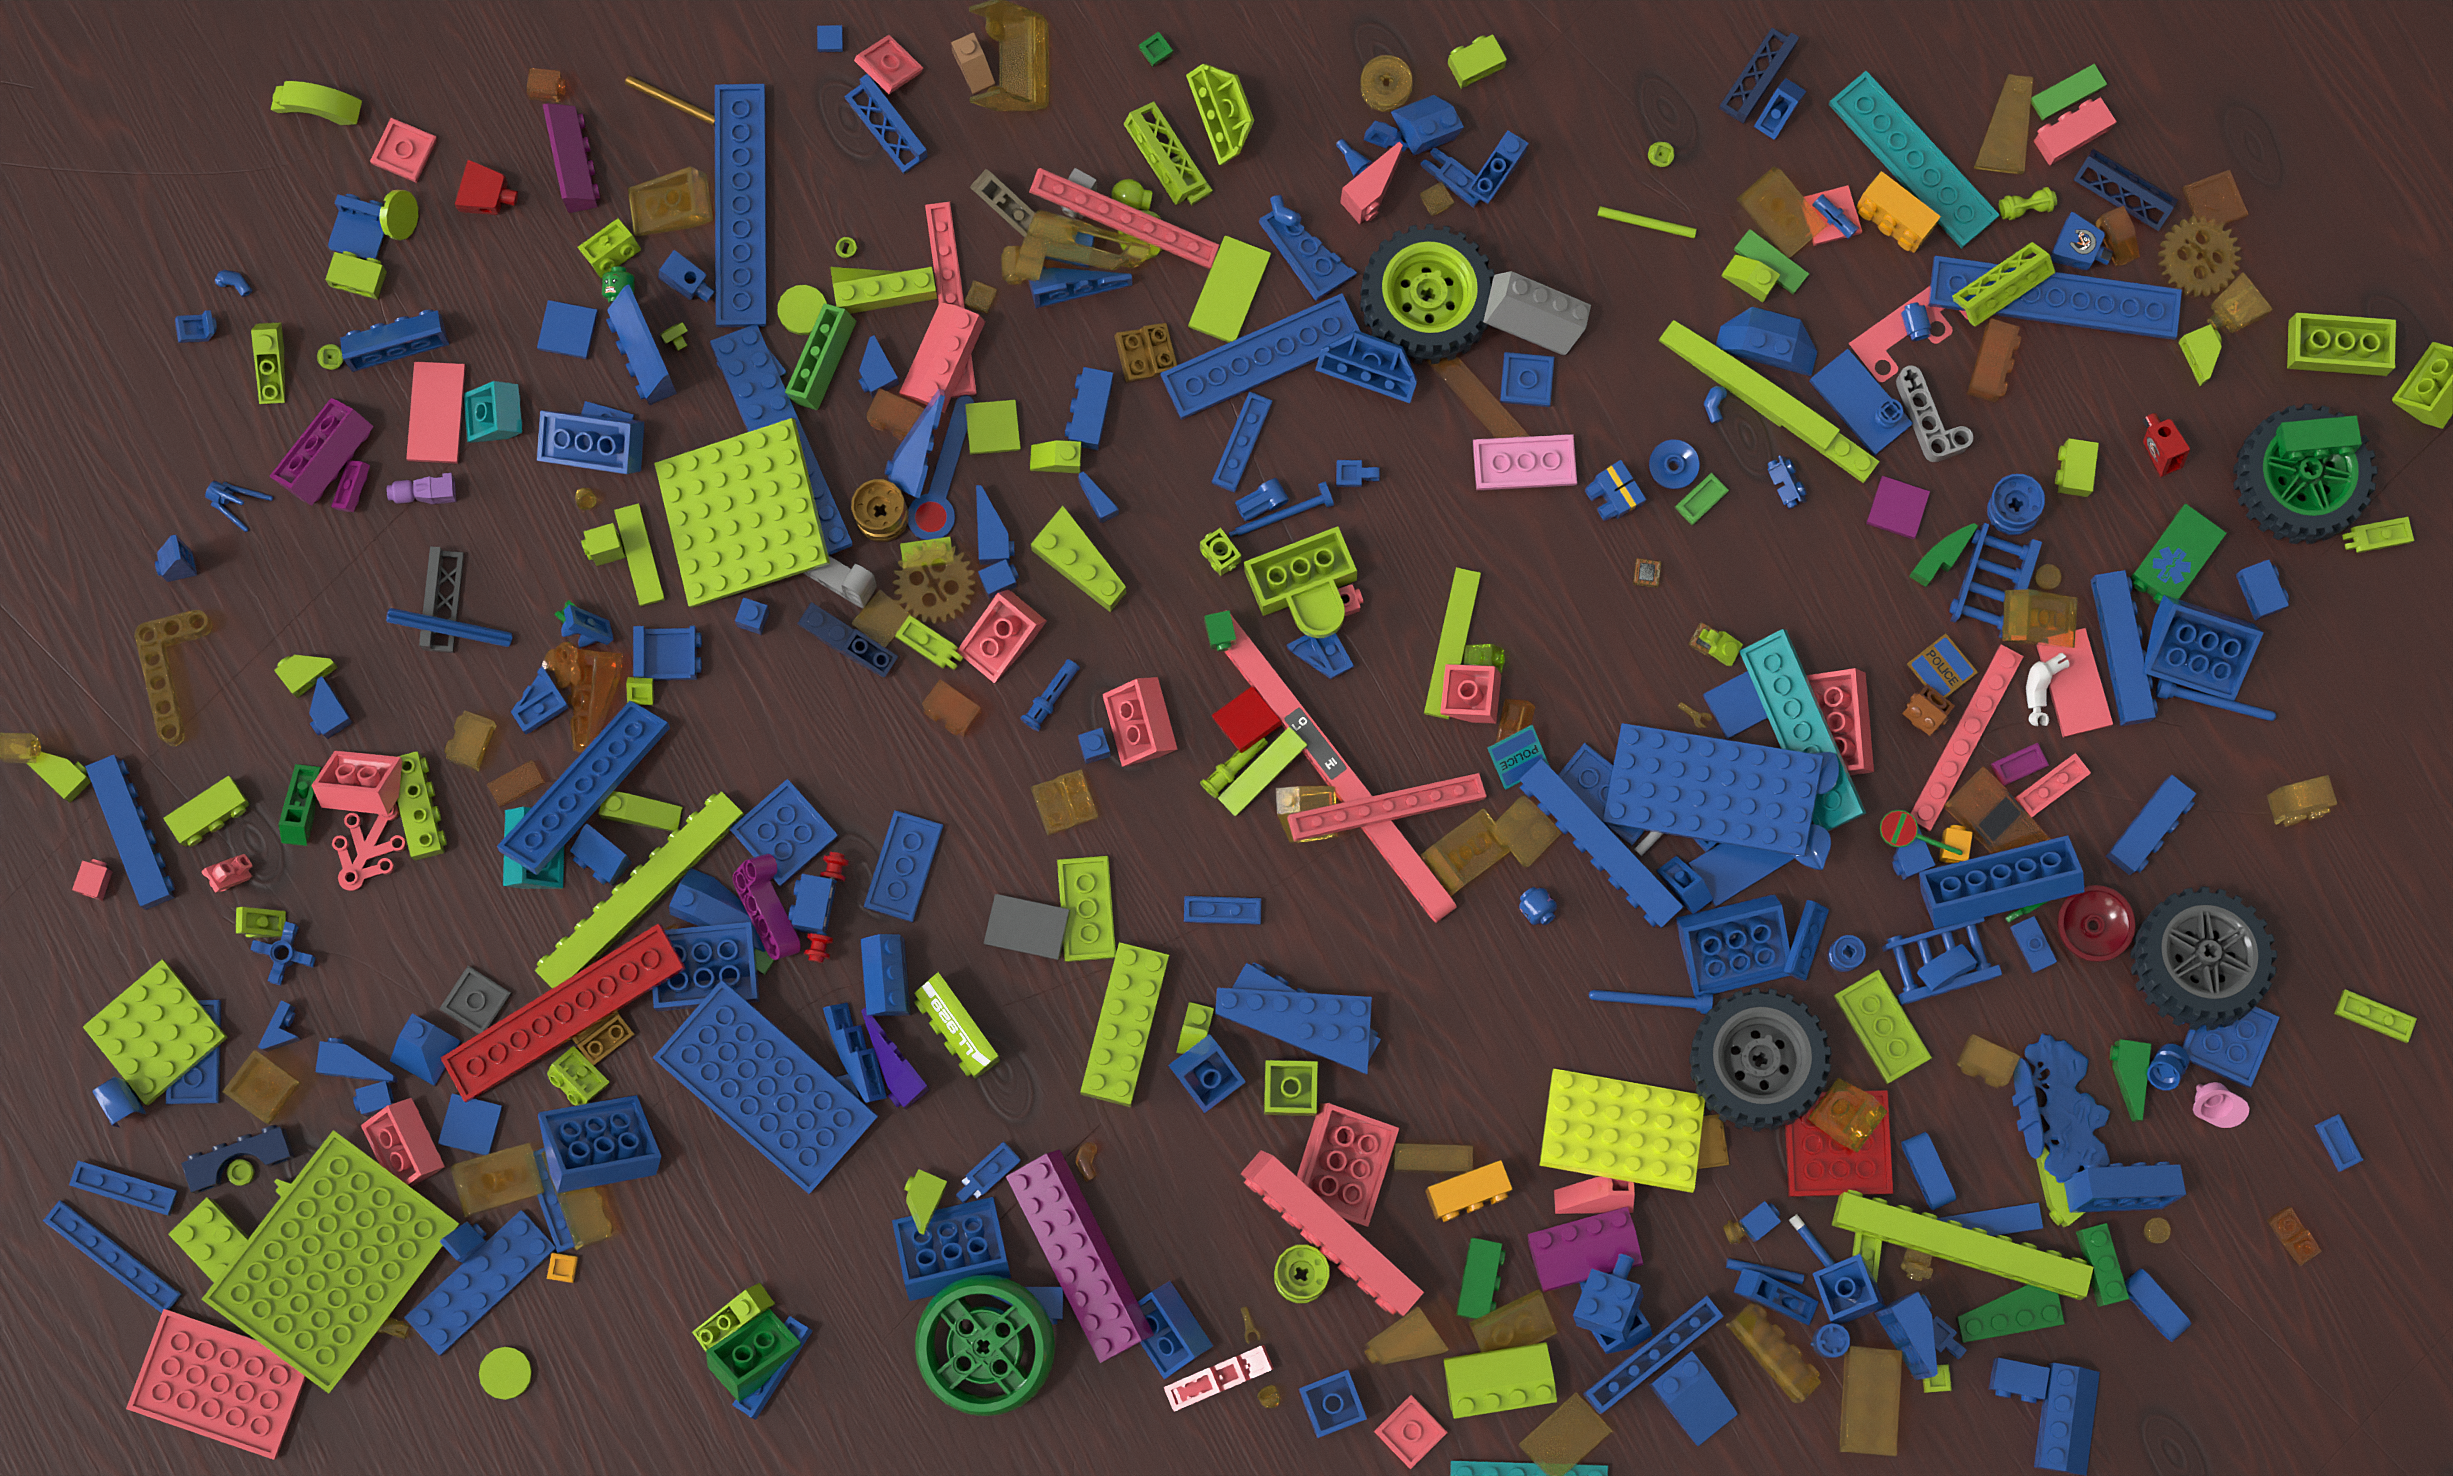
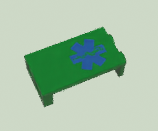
M2186 503L2179 509L2168 528L2130 577L2133 587L2142 593L2147 592L2154 597L2153 601L2160 605L2163 595L2175 599L2181 597L2226 535L2225 531Z

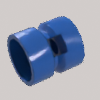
M1845 935L1830 946L1827 959L1835 970L1849 972L1863 962L1866 948L1858 937Z
M2176 1044L2161 1046L2147 1071L2148 1079L2153 1086L2161 1090H2172L2178 1086L2190 1062L2186 1050Z

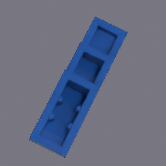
M848 1003L824 1007L826 1021L839 1057L864 1101L867 1103L887 1098L875 1049L866 1048L861 1025L853 1027Z

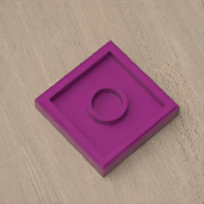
M1882 476L1866 524L1914 540L1930 491Z

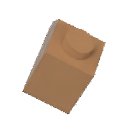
M974 32L951 42L954 57L972 94L974 95L994 86L995 81Z

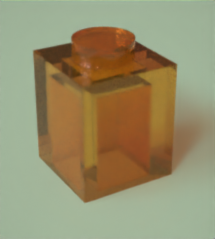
M529 68L526 91L529 99L560 102V94L564 95L566 81L562 79L560 71Z

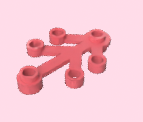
M396 803L388 815L379 814L366 840H364L361 831L360 817L355 813H349L345 816L344 823L350 828L358 854L352 864L347 850L349 847L348 840L341 835L336 836L332 840V846L338 851L343 868L339 872L338 881L345 890L355 891L363 885L364 879L379 874L387 875L394 870V864L388 858L379 860L375 866L364 869L363 867L368 859L393 851L401 852L406 848L405 839L399 835L393 836L389 842L375 846L387 822L394 821L399 815V807ZM351 817L357 818L355 825H349L348 821ZM340 839L344 840V846L337 848V841ZM397 839L402 840V845L399 848L394 847V842ZM389 862L390 868L383 871L381 868L382 864ZM350 873L355 874V879L352 882L347 881V875Z

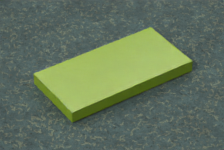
M1225 235L1188 327L1228 343L1237 340L1271 253Z
M1108 856L1057 860L1061 908L1070 910L1063 941L1065 962L1115 958L1116 950Z
M1879 970L1834 995L1886 1084L1932 1058Z

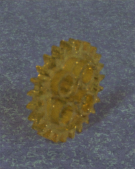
M2195 216L2189 218V224L2183 219L2180 221V227L2176 224L2172 226L2173 233L2167 232L2165 234L2169 241H2163L2160 244L2166 250L2158 253L2159 256L2165 257V260L2160 262L2159 265L2167 267L2162 274L2171 275L2168 283L2176 281V289L2185 287V295L2193 290L2195 297L2200 295L2201 290L2206 297L2210 295L2211 290L2215 294L2220 291L2219 285L2222 288L2227 287L2226 279L2232 281L2235 276L2231 272L2239 270V267L2234 263L2241 260V257L2235 256V253L2241 248L2233 247L2232 244L2237 240V237H2228L2232 230L2229 229L2224 232L2222 230L2223 222L2215 226V218L2210 219L2206 223L2205 216H2201L2198 222ZM2196 234L2204 235L2206 238L2204 245L2197 242ZM2178 249L2184 250L2187 253V260L2184 261L2178 257ZM2201 252L2203 257L2198 260L2196 256ZM2213 252L2221 255L2222 263H2216L2213 260ZM2194 268L2202 270L2203 279L2195 277ZM2210 268L2214 269L2215 273H2211Z
M933 541L931 548H928L927 544L923 542L922 550L913 546V555L908 552L904 553L907 562L902 560L898 562L903 569L894 571L896 575L900 576V579L893 580V584L900 585V588L895 590L894 594H902L903 596L898 603L906 602L908 605L904 611L907 612L913 609V618L917 617L919 613L922 614V622H925L928 616H931L933 623L936 622L937 616H940L942 621L946 622V614L948 613L952 618H955L954 610L957 609L963 612L964 608L961 603H970L966 594H974V591L968 588V585L975 584V580L968 579V576L972 575L974 570H966L970 560L962 562L961 559L964 553H959L956 556L954 554L955 546L949 551L946 550V542L942 544L941 548H937L936 541ZM934 559H943L946 563V568L943 571L934 570L932 567ZM923 562L927 564L935 579L940 578L941 581L938 583V586L947 598L946 602L942 601L934 585H928L930 577L922 566ZM920 571L924 576V581L920 584L913 583L910 580V573ZM949 580L956 581L959 586L958 591L955 593L947 592L944 587L945 583ZM925 593H933L937 598V602L932 606H928L923 602V595Z

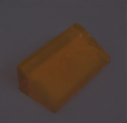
M1505 699L1496 743L1532 724L1535 706L1532 703L1524 700Z

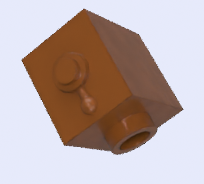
M1926 684L1919 693H1914L1911 696V702L1907 703V708L1902 714L1911 720L1915 727L1922 729L1931 736L1935 730H1939L1940 725L1946 724L1949 720L1947 719L1948 714L1955 705L1930 685Z

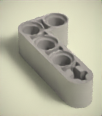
M1915 366L1903 368L1897 377L1896 386L1909 419L1913 423V429L1926 459L1931 462H1939L1965 452L1973 442L1971 430L1960 426L1945 431L1922 372ZM1906 376L1908 377V379L1913 378L1914 381L1912 384L1910 380L1905 381ZM1913 398H1920L1924 406H1915ZM1922 421H1929L1933 425V430H1926L1922 426ZM1954 436H1962L1965 439V445L1957 444ZM1931 444L1940 445L1942 453H1935L1931 449Z

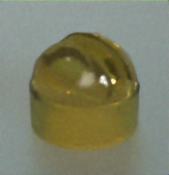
M583 487L575 494V501L580 509L588 510L595 506L597 500L591 489Z
M1273 1385L1264 1387L1257 1395L1260 1403L1265 1408H1275L1280 1403V1394Z

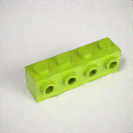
M418 751L397 756L402 759L400 791L397 801L410 856L416 861L445 853L443 846L447 845L444 831L439 830L437 822L441 821V815L438 806L433 805L432 797L435 796V790L432 781H427L426 773L429 772L426 757L422 758Z

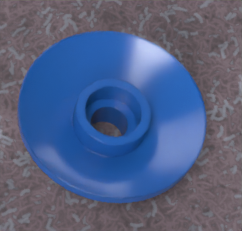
M1667 440L1660 443L1653 450L1649 460V469L1652 477L1661 486L1669 489H1680L1688 486L1696 478L1699 471V458L1696 451L1688 443L1681 440ZM1669 464H1677L1678 469L1671 470L1669 468Z

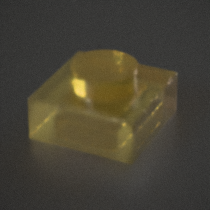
M1442 182L1420 193V197L1432 217L1454 205V201Z

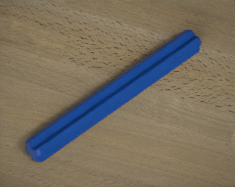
M390 608L386 616L387 622L506 647L510 646L512 642V633L394 608Z

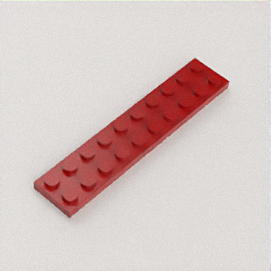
M658 923L442 1056L441 1060L464 1102H468L686 968L662 925Z

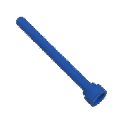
M2161 678L2156 688V697L2167 699L2168 697L2173 698L2175 696L2268 721L2276 719V713L2273 711L2177 687L2176 683Z
M1591 990L1589 992L1591 1000L1696 1008V1011H1700L1701 1014H1707L1713 1005V994H1702V996H1697L1696 998L1602 990Z

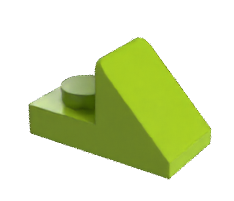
M250 907L236 908L237 934H246L248 938L282 937L286 922V911Z
M1189 1002L1177 1053L1184 1054L1208 1035L1214 1008Z

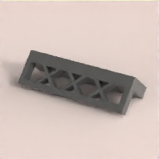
M430 546L423 615L437 617L438 611L447 605L452 611L451 617L448 620L457 621L464 563L463 552L443 551L441 547ZM444 558H456L457 568L448 574L443 569ZM443 572L445 574V577L441 580ZM456 574L455 582H454L453 579H452V577ZM450 580L454 585V592L445 599L440 593V587ZM439 596H440L441 599L443 600L440 604H439ZM453 599V604L451 606L448 602H450ZM421 629L419 646L422 650L454 653L455 636L449 635L448 646L434 645L435 635L438 633Z

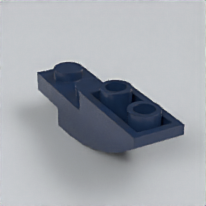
M812 602L797 623V625L816 636L824 644L885 678L898 657Z

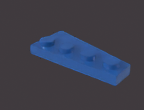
M1273 211L1260 218L1259 224L1315 301L1356 277L1357 272L1343 264L1340 257L1334 252L1328 251L1321 245L1322 242L1306 232L1301 224L1291 227L1276 221Z

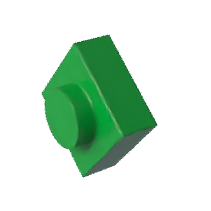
M1159 31L1139 44L1140 51L1152 67L1173 54V50Z

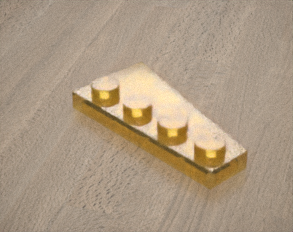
M2010 74L2007 76L1974 169L2015 174L2024 173L2033 77Z

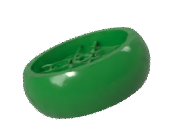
M974 1275L952 1282L931 1299L918 1323L915 1353L924 1381L941 1401L953 1409L966 1414L994 1416L1008 1413L1023 1406L1043 1387L1054 1361L1055 1337L1052 1323L1045 1308L1028 1289L1004 1277ZM975 1294L994 1295L1007 1300L1013 1306L1006 1312L988 1306L972 1308L964 1297ZM941 1317L950 1326L947 1336L949 1361L942 1367L935 1347L936 1330ZM964 1319L972 1321L974 1324L973 1331L969 1332L963 1328L962 1322ZM1004 1322L1009 1325V1335L1000 1332L999 1323ZM1027 1324H1030L1035 1339V1359L1029 1374L1020 1365L1024 1349L1021 1330ZM984 1341H989L988 1349L983 1350L980 1346ZM961 1356H966L971 1360V1368H964L961 1365ZM998 1359H1002L1007 1363V1371L1003 1372L997 1368L996 1362ZM964 1379L977 1384L998 1383L1006 1393L998 1396H979L967 1392L957 1385Z

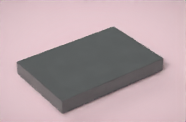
M995 894L984 944L1059 960L1070 910Z

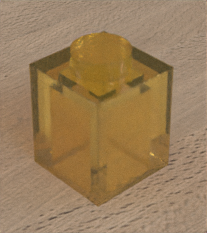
M0 733V760L5 763H36L37 756H40L41 744L36 736L31 733Z

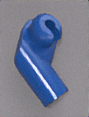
M1281 195L1270 198L1276 221L1290 227L1300 224V214L1286 208Z
M222 270L215 277V283L219 287H226L227 284L233 285L242 297H246L252 292L246 280L238 272Z

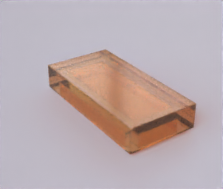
M530 760L488 783L487 786L498 806L502 807L545 782L533 760Z

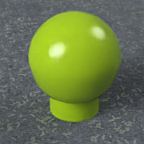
M1124 179L1114 186L1111 199L1137 210H1149L1152 191L1145 190L1139 182L1133 179Z

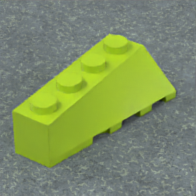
M830 267L836 306L846 309L849 314L937 299L932 267L904 272Z

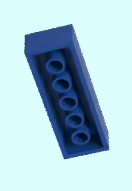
M2068 835L1919 872L1921 894L1934 929L2085 892L2083 870Z

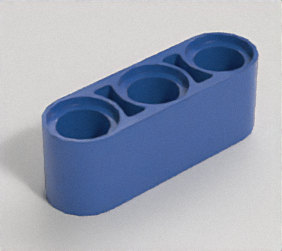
M1922 1132L1902 1141L1901 1145L1929 1208L1935 1210L1956 1201L1954 1189L1929 1135L1926 1132Z
M2139 1268L2124 1282L2129 1298L2169 1341L2173 1342L2191 1326L2188 1317L2143 1269Z

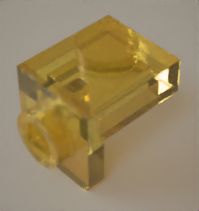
M1907 1248L1901 1269L1908 1272L1907 1277L1921 1282L1922 1278L1930 1279L1933 1269L1929 1267L1932 1255Z

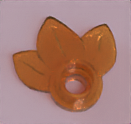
M563 642L555 649L549 650L543 660L542 666L544 669L555 670L558 690L568 687L571 683L578 685L581 679V667L577 661V648L571 642Z

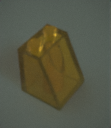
M1417 1307L1366 1343L1367 1350L1364 1353L1372 1364L1377 1362L1379 1366L1442 1355L1449 1349L1421 1309Z

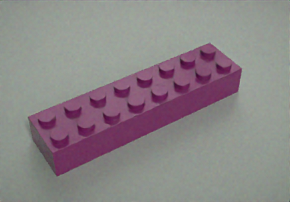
M1060 1149L1046 1153L1006 1176L1099 1362L1111 1359L1154 1336Z

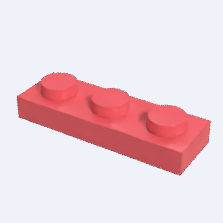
M2075 753L2015 799L2026 811L2025 814L2030 819L2091 774V772Z

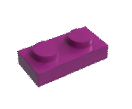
M351 460L346 463L331 505L332 508L338 511L354 512L359 502V495L363 484L367 480L370 465Z

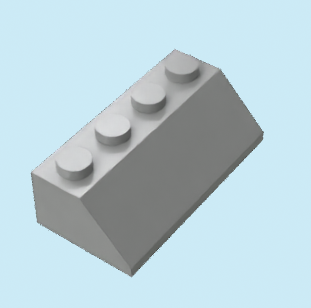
M1510 271L1494 275L1483 322L1558 354L1566 355L1586 329L1591 305Z

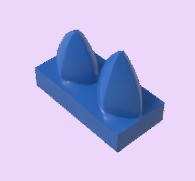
M571 604L564 609L566 620L561 628L562 636L581 634L578 642L579 648L590 646L597 642L608 645L614 640L609 620Z

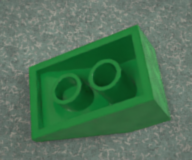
M767 1309L706 1350L707 1366L736 1400L740 1402L758 1390L801 1346V1342L770 1309Z

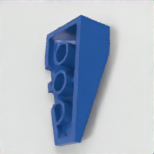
M692 868L689 869L679 883L669 905L670 915L699 927L752 922L742 901L714 877ZM752 923L754 948L765 953L766 949Z

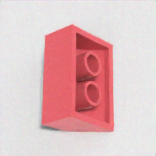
M1158 677L1137 678L1102 694L1122 767L1159 758L1178 750Z
M334 751L312 784L321 808L388 815L399 798L402 759L401 757Z
M412 1098L386 1106L361 1125L379 1164L409 1187L433 1176L445 1167Z

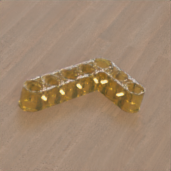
M192 610L144 622L135 630L136 644L158 737L170 746H178L184 741L185 729L166 646L205 637L212 631L213 623L211 619L200 610ZM199 618H204L203 626L195 629L193 627L194 622ZM178 624L179 631L174 635H169V628L172 625ZM148 631H154L153 639L144 641V635ZM154 655H159V662L154 666H150V658ZM160 679H165V686L160 690H155V683ZM170 703V711L166 714H161L160 709L162 705ZM171 727H176V735L167 739V730Z

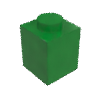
M1230 610L1205 615L1204 621L1211 650L1217 649L1218 652L1232 649V645H1236V636Z

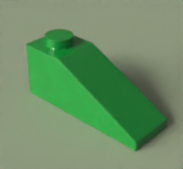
M295 764L278 824L281 843L307 846L313 826L317 800L312 784L321 772V767Z
M2120 1039L2115 1042V1045L2111 1046L2110 1060L2113 1061L2112 1068L2132 1122H2140L2143 1120L2151 1044Z

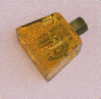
M2243 272L2212 303L2211 308L2215 314L2208 318L2207 322L2209 325H2212L2214 330H2219L2225 325L2231 333H2234L2263 319L2271 312L2272 308Z

